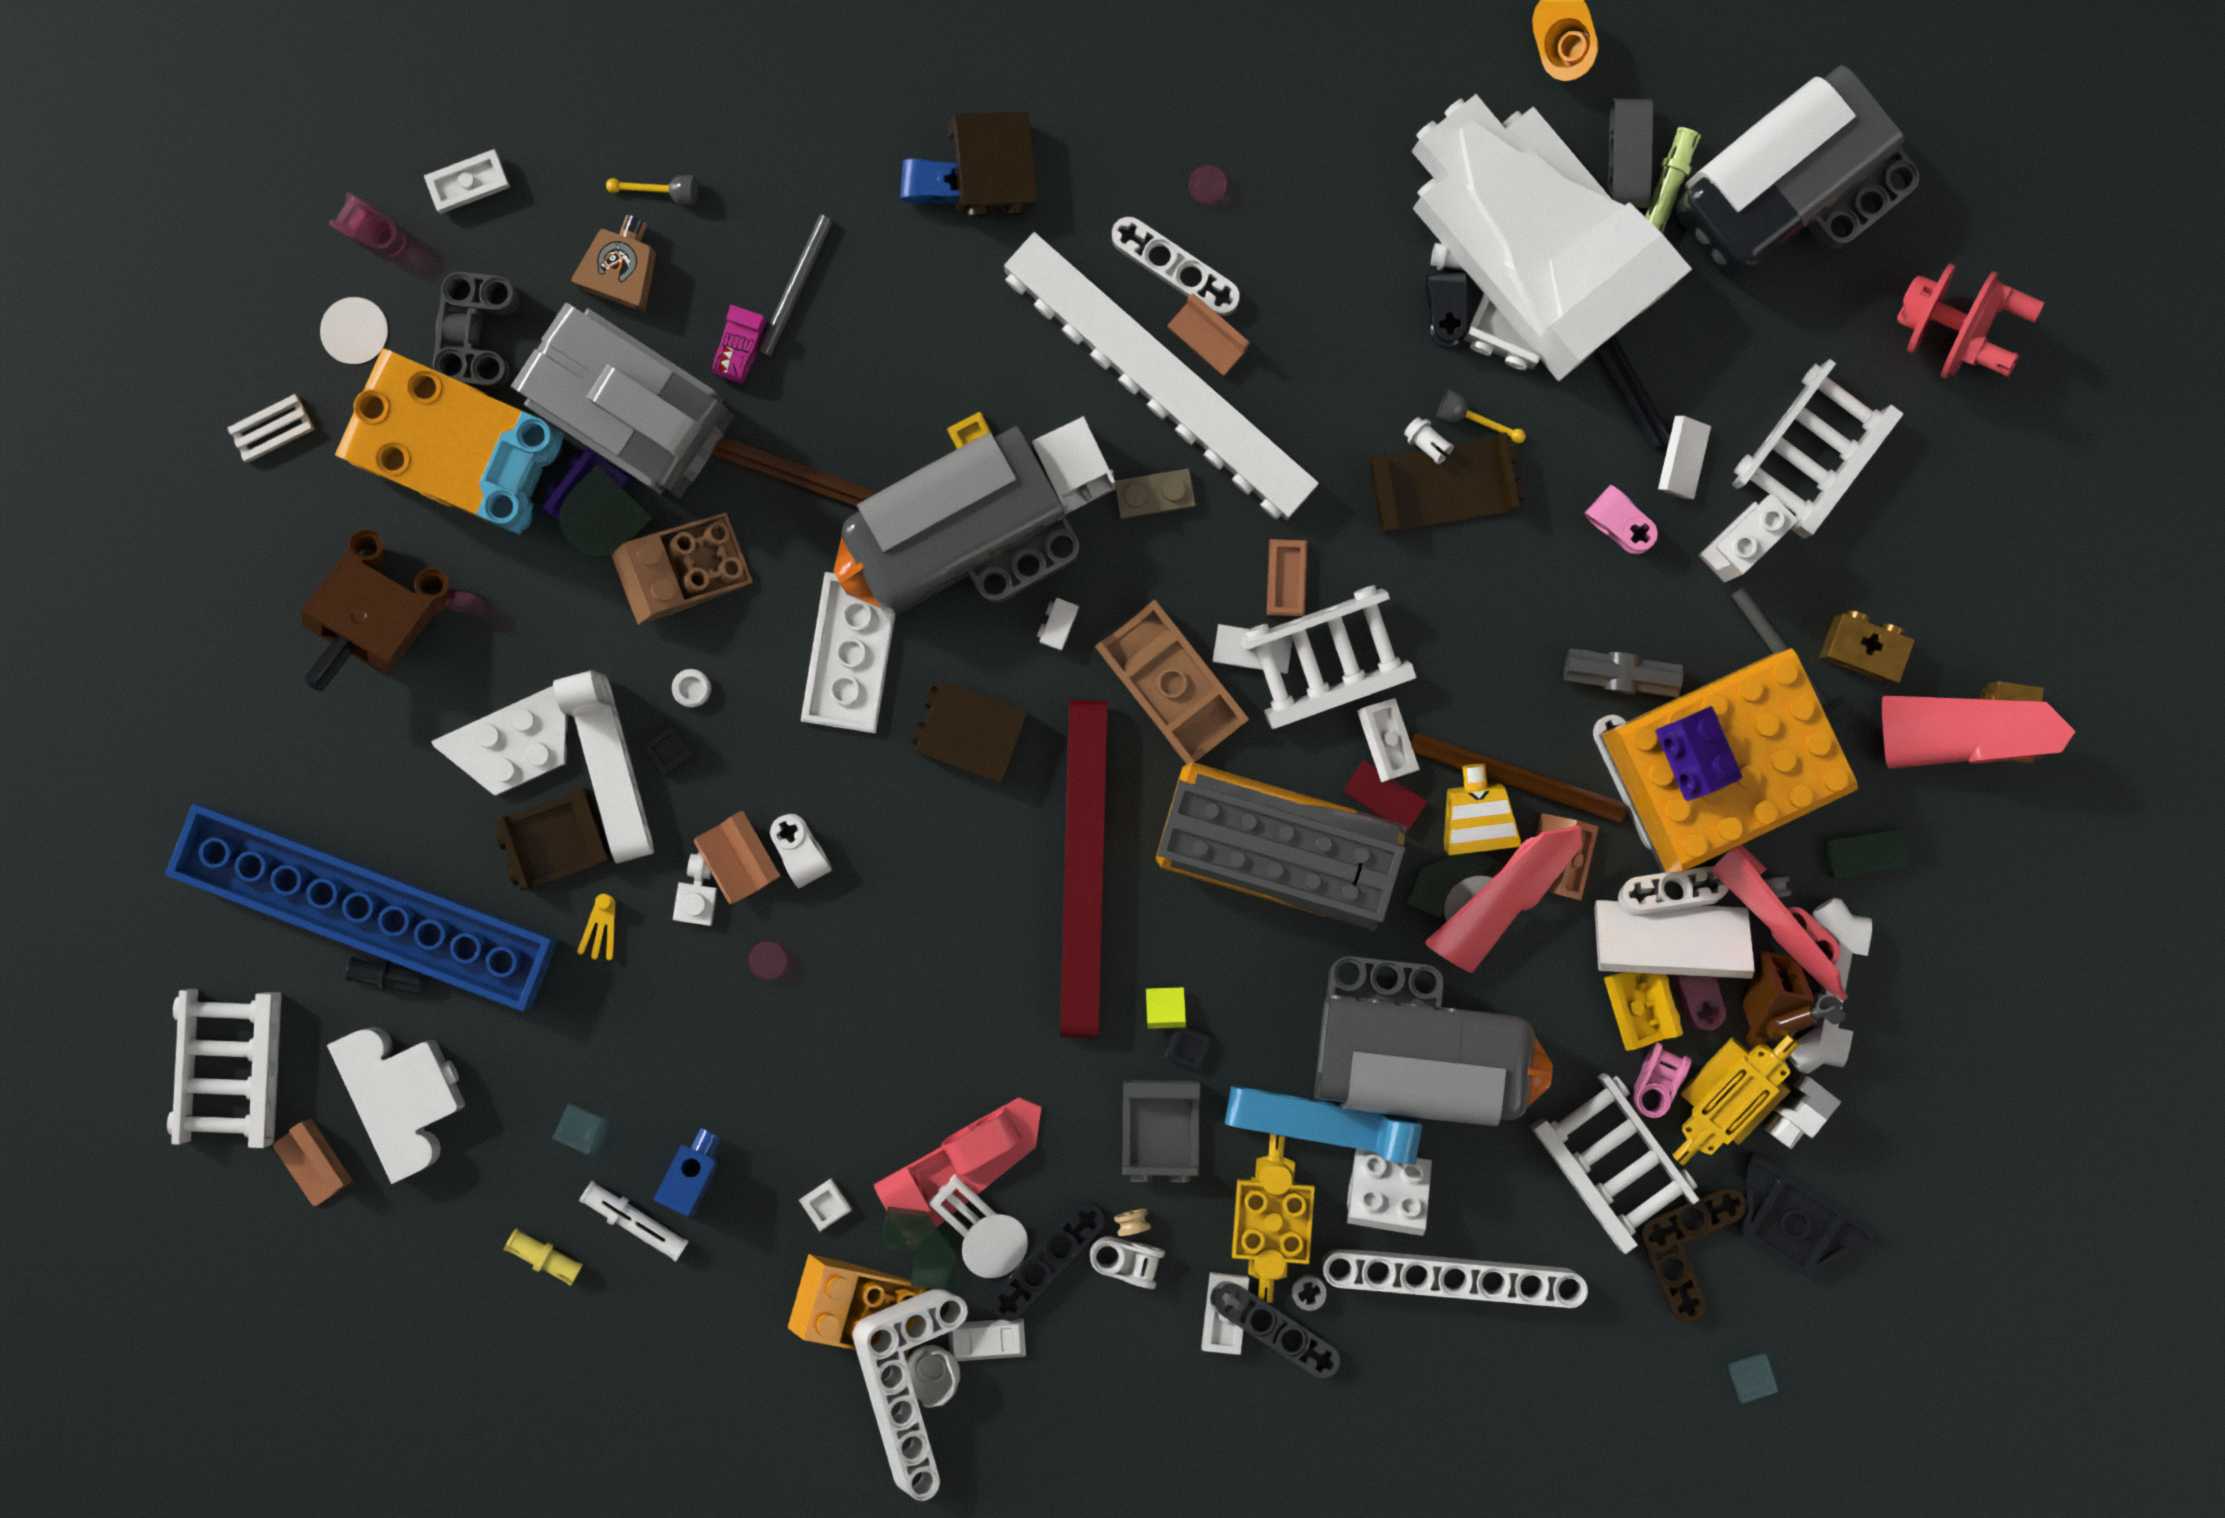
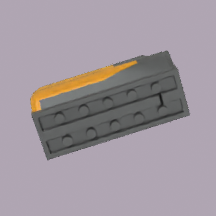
M1191 762L1182 767L1155 859L1161 869L1375 932L1378 923L1384 920L1405 851L1404 838L1407 825Z

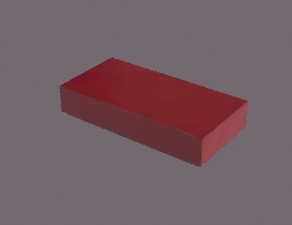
M1365 760L1361 762L1342 791L1379 817L1407 825L1406 833L1427 803V801L1393 779L1381 782L1377 768Z

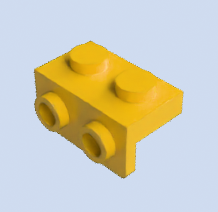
M1619 972L1604 978L1626 1051L1636 1050L1663 1039L1676 1038L1683 1035L1680 1015L1675 1008L1667 974Z

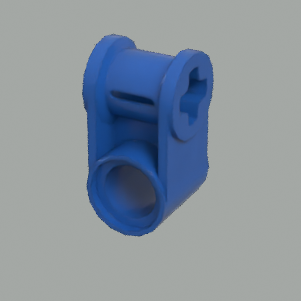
M925 159L903 160L900 199L904 202L915 204H957L959 192L958 190H951L950 183H953L954 177H957L956 162H933Z

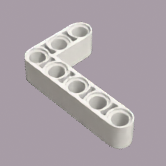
M589 670L554 680V692L561 712L575 718L608 844L615 863L618 864L653 854L654 846L613 693L606 675Z
M942 1288L929 1290L861 1319L853 1331V1341L894 1481L897 1487L919 1501L929 1500L936 1494L939 1489L940 1478L903 1351L955 1330L966 1320L968 1310L965 1301ZM949 1301L948 1311L943 1316H940L942 1305ZM915 1315L913 1327L906 1331V1322ZM881 1330L879 1341L871 1345L873 1334ZM891 1366L890 1375L881 1381L882 1372L886 1367ZM901 1401L899 1412L892 1416V1408ZM911 1437L910 1446L902 1451L903 1442ZM921 1472L920 1481L912 1486L913 1478Z

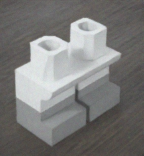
M1795 1071L1787 1081L1796 1090L1785 1104L1780 1102L1773 1109L1776 1113L1763 1128L1790 1149L1794 1147L1804 1133L1813 1138L1841 1103L1840 1100L1813 1079L1798 1071Z

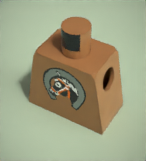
M626 215L619 234L601 229L575 271L571 282L578 289L644 313L647 307L656 259V252L653 248L641 243L647 223L636 217Z

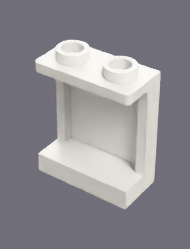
M1483 294L1464 340L1470 342V348L1480 354L1491 356L1493 352L1505 357V363L1515 369L1525 371L1528 367L1533 370L1538 364L1540 356L1531 350L1489 298Z
M1770 494L1759 505L1756 502L1752 503L1698 556L1725 583L1743 575L1799 520L1775 495Z

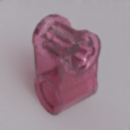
M347 192L345 196L347 202L336 220H330L328 225L353 241L360 242L385 257L399 255L405 249L407 243L404 230L390 218L378 212L377 209ZM391 229L392 235L390 239L384 244H379V234L383 230Z
M1672 975L1688 1024L1698 1030H1714L1720 1027L1725 1020L1726 1009L1720 993L1718 977ZM1703 1005L1704 1007H1711L1713 1010V1014L1707 1016V1020L1699 1019L1698 1012L1703 1010Z

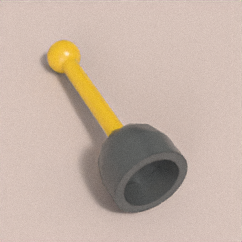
M696 175L676 176L669 185L623 183L616 178H611L606 183V189L610 193H617L620 190L669 193L676 203L687 206H695L698 198V180Z
M1449 389L1445 393L1437 411L1436 417L1446 422H1457L1466 417L1500 433L1507 432V436H1510L1511 440L1517 444L1524 442L1526 434L1522 429H1510L1469 411L1465 398Z

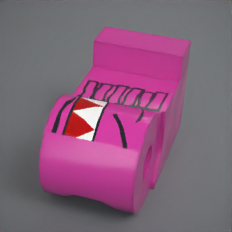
M730 305L726 318L727 324L714 359L712 374L743 384L751 363L753 364L767 321L763 315Z

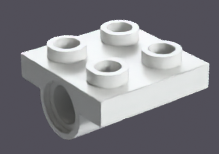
M1356 1149L1347 1197V1223L1423 1236L1426 1230L1432 1160L1417 1158L1416 1165L1402 1164L1384 1160L1376 1152Z

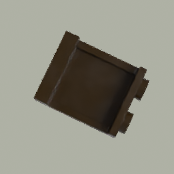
M1029 112L954 114L947 125L949 138H954L959 192L956 213H967L968 218L987 217L990 215V212L1004 211V216L1007 217L1027 214L1026 210H1030L1037 203Z
M941 680L939 688L932 686L927 697L925 708L931 710L926 723L919 722L912 739V743L917 745L915 752L1003 784L1028 712Z
M587 788L569 792L564 797L496 819L498 828L494 829L496 840L501 850L507 849L511 864L507 865L508 874L513 885H519L521 891L531 890L614 860L590 790Z

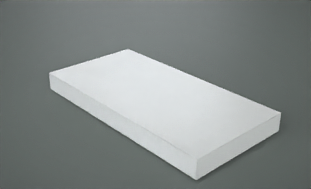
M825 572L801 722L876 733L896 614L888 613L879 607L846 595L835 573Z
M1596 900L1594 911L1599 971L1750 979L1753 977L1755 970L1748 908L1695 906L1632 915L1623 910L1619 901Z

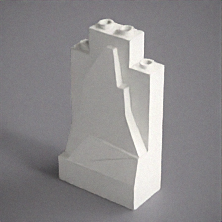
M1475 94L1466 102L1462 98L1457 100L1444 112L1446 118L1438 125L1434 120L1431 121L1416 135L1419 141L1411 152L1433 176V179L1417 192L1420 198L1413 207L1414 211L1441 243L1447 247L1451 255L1531 350L1540 356L1542 363L1558 382L1640 313L1642 314L1692 270L1666 237L1630 202L1623 205L1609 197L1534 107L1523 115L1516 111L1501 124L1477 94Z

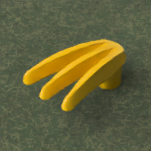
M600 894L596 897L595 905L577 951L578 954L582 955L584 953L594 925L597 923L598 926L591 957L592 959L598 958L604 927L607 925L606 959L611 960L613 958L615 900L613 897L606 894Z

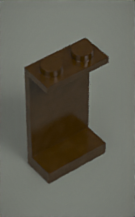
M1507 432L1499 433L1495 438L1453 445L1454 448L1450 455L1439 447L1436 449L1446 457L1440 464H1436L1423 450L1387 456V453L1372 455L1368 462L1381 535L1516 511L1520 507L1519 501L1524 500V491L1521 479H1515L1512 464L1517 463L1514 441L1508 442Z

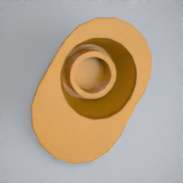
M1540 0L1535 7L1532 22L1543 66L1546 72L1554 79L1561 81L1576 80L1585 75L1594 65L1599 51V40L1590 11L1584 0Z

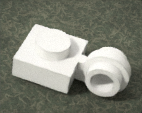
M698 852V854L690 855L687 868V876L694 877V884L678 883L673 920L712 926L718 888L703 886L704 879H711L712 873L700 852Z

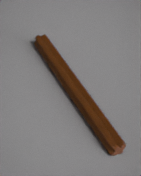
M724 436L721 440H718L713 450V455L716 458L857 509V504L878 493Z
M1415 733L1410 743L1414 754L1463 770L1462 767L1465 765L1485 764L1487 779L1617 823L1622 822L1627 812L1626 803L1420 733Z

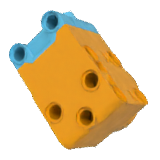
M382 348L363 392L359 393L354 401V413L335 456L380 477L383 476L415 490L421 495L443 505L453 506L505 530L521 534L532 522L534 504L530 497H532L544 470L542 467L551 465L561 456L564 433L550 427L535 416L487 396V394L476 388Z

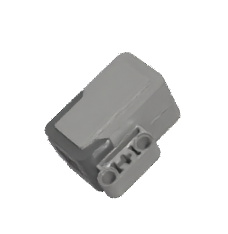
M565 303L542 337L541 344L537 350L534 349L510 387L525 397L524 405L541 418L661 495L664 490H667L680 499L689 484L695 481L713 454L716 443L724 436V431L734 416L721 404L723 399L712 388L589 308L582 313L572 305Z

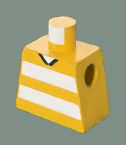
M1485 764L1463 766L1464 787L1447 790L1444 850L1448 855L1520 847L1521 841L1505 787L1501 783L1487 784Z

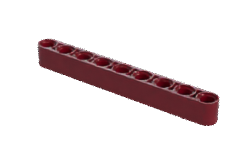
M1070 699L1060 1038L1098 1039L1108 700Z

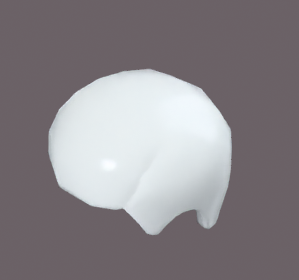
M932 1344L916 1348L907 1357L906 1363L916 1398L922 1401L923 1406L926 1408L943 1406L955 1394L960 1380V1368L955 1357L944 1348Z

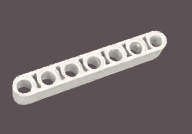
M1344 1248L1328 1251L1323 1256L1321 1262L1322 1272L1326 1280L1332 1286L1338 1288L1573 1308L1581 1305L1588 1294L1587 1284L1580 1275L1571 1269ZM1341 1258L1347 1260L1350 1267L1346 1275L1335 1277L1329 1273L1330 1264L1334 1260ZM1375 1262H1382L1387 1265V1274L1381 1280H1372L1368 1277V1268ZM1415 1265L1424 1267L1425 1276L1421 1282L1412 1284L1406 1281V1272L1410 1267ZM1451 1269H1460L1463 1272L1462 1282L1456 1287H1449L1444 1284L1445 1274ZM1490 1272H1497L1501 1275L1500 1285L1494 1290H1486L1482 1286L1483 1278ZM1530 1275L1537 1276L1539 1285L1536 1291L1529 1294L1522 1293L1520 1287L1522 1280ZM1574 1279L1577 1283L1574 1294L1569 1297L1560 1296L1559 1286L1562 1281Z

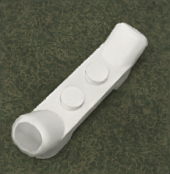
M1832 898L1815 908L1812 918L1839 945L1840 957L1834 966L1840 972L1842 987L1846 990L1852 954L1868 956L1872 935V919L1852 915L1842 899ZM1822 985L1820 993H1816L1814 996L1815 1002L1812 1008L1816 1007L1818 1000L1823 995L1830 994ZM1824 1017L1816 1019L1817 1024L1814 1025L1813 1029L1797 1039L1800 1046L1788 1058L1795 1068L1804 1074H1809L1822 1064L1842 1068L1848 1059L1853 1031L1838 1028L1839 1023L1832 1024Z

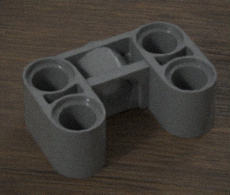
M453 272L443 280L439 313L435 326L436 343L433 369L448 376L446 373L447 364L451 360L459 358L462 361L461 370L458 374L449 376L476 389L492 391L501 390L510 383L512 369L509 363L495 352L479 350L483 314L509 316L519 308L521 302L520 294L507 279L496 275ZM469 284L470 293L468 297L464 300H455L454 294L458 286ZM499 288H507V299L501 304H493V293ZM492 362H497L500 366L499 374L493 379L486 380L484 378L485 367Z

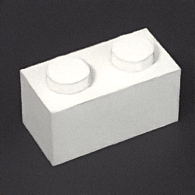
M1056 598L1055 603L1050 601L1046 611V615L1049 616L1046 625L1041 624L1037 637L1041 638L1040 644L1062 652L1079 606Z

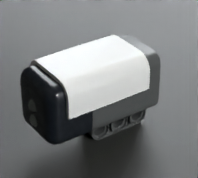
M1839 65L1823 79L1820 77L1812 78L1685 183L1686 191L1677 200L1675 207L1676 216L1717 269L1725 276L1736 278L1747 274L1806 226L1826 248L1838 249L1846 245L1918 186L1920 179L1919 171L1902 150V143L1905 142V139L1895 123L1856 75L1846 66ZM1895 172L1902 176L1904 179L1903 189H1897L1892 185L1890 181L1891 173ZM1866 196L1873 200L1875 204L1874 213L1870 214L1862 209L1861 197ZM1833 220L1840 221L1844 225L1846 230L1844 238L1833 234L1831 230Z

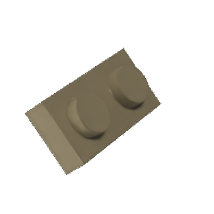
M1189 468L1115 481L1121 520L1195 507Z

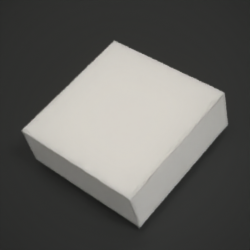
M832 1178L799 1199L820 1232L853 1210Z

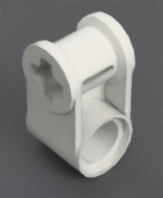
M786 814L778 817L773 822L770 830L772 841L797 888H801L832 871V867L823 849L814 839L802 817L796 814ZM784 821L789 826L796 824L798 827V831L794 833L795 841H792L790 837L784 839L781 837L780 832L784 830Z
M1105 1235L1098 1237L1092 1242L1089 1256L1092 1266L1097 1272L1139 1287L1155 1289L1156 1282L1154 1281V1276L1159 1258L1164 1257V1250L1148 1244L1130 1242ZM1111 1246L1117 1250L1118 1253L1115 1261L1110 1264H1102L1096 1259L1097 1253L1102 1247ZM1145 1258H1146L1145 1265H1144V1268H1143V1272H1141V1271H1142V1267H1143L1144 1260H1145Z

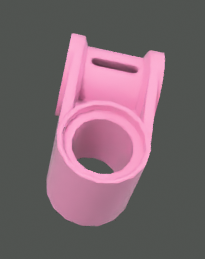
M1609 485L1584 513L1595 527L1611 537L1630 554L1638 555L1644 553L1657 540L1658 532L1653 521L1635 507L1633 502L1624 493L1612 485ZM1630 528L1634 531H1637L1639 528L1644 529L1646 533L1643 539L1646 543L1642 540L1636 544L1632 542L1633 532Z
M1655 1042L1645 1057L1640 1075L1630 1094V1105L1639 1115L1651 1118L1661 1117L1666 1114L1678 1088L1689 1071L1691 1058L1687 1056L1680 1058L1662 1049V1044ZM1660 1061L1671 1066L1672 1069L1662 1065ZM1653 1089L1658 1095V1104L1654 1109L1648 1111L1642 1104V1097L1646 1091Z

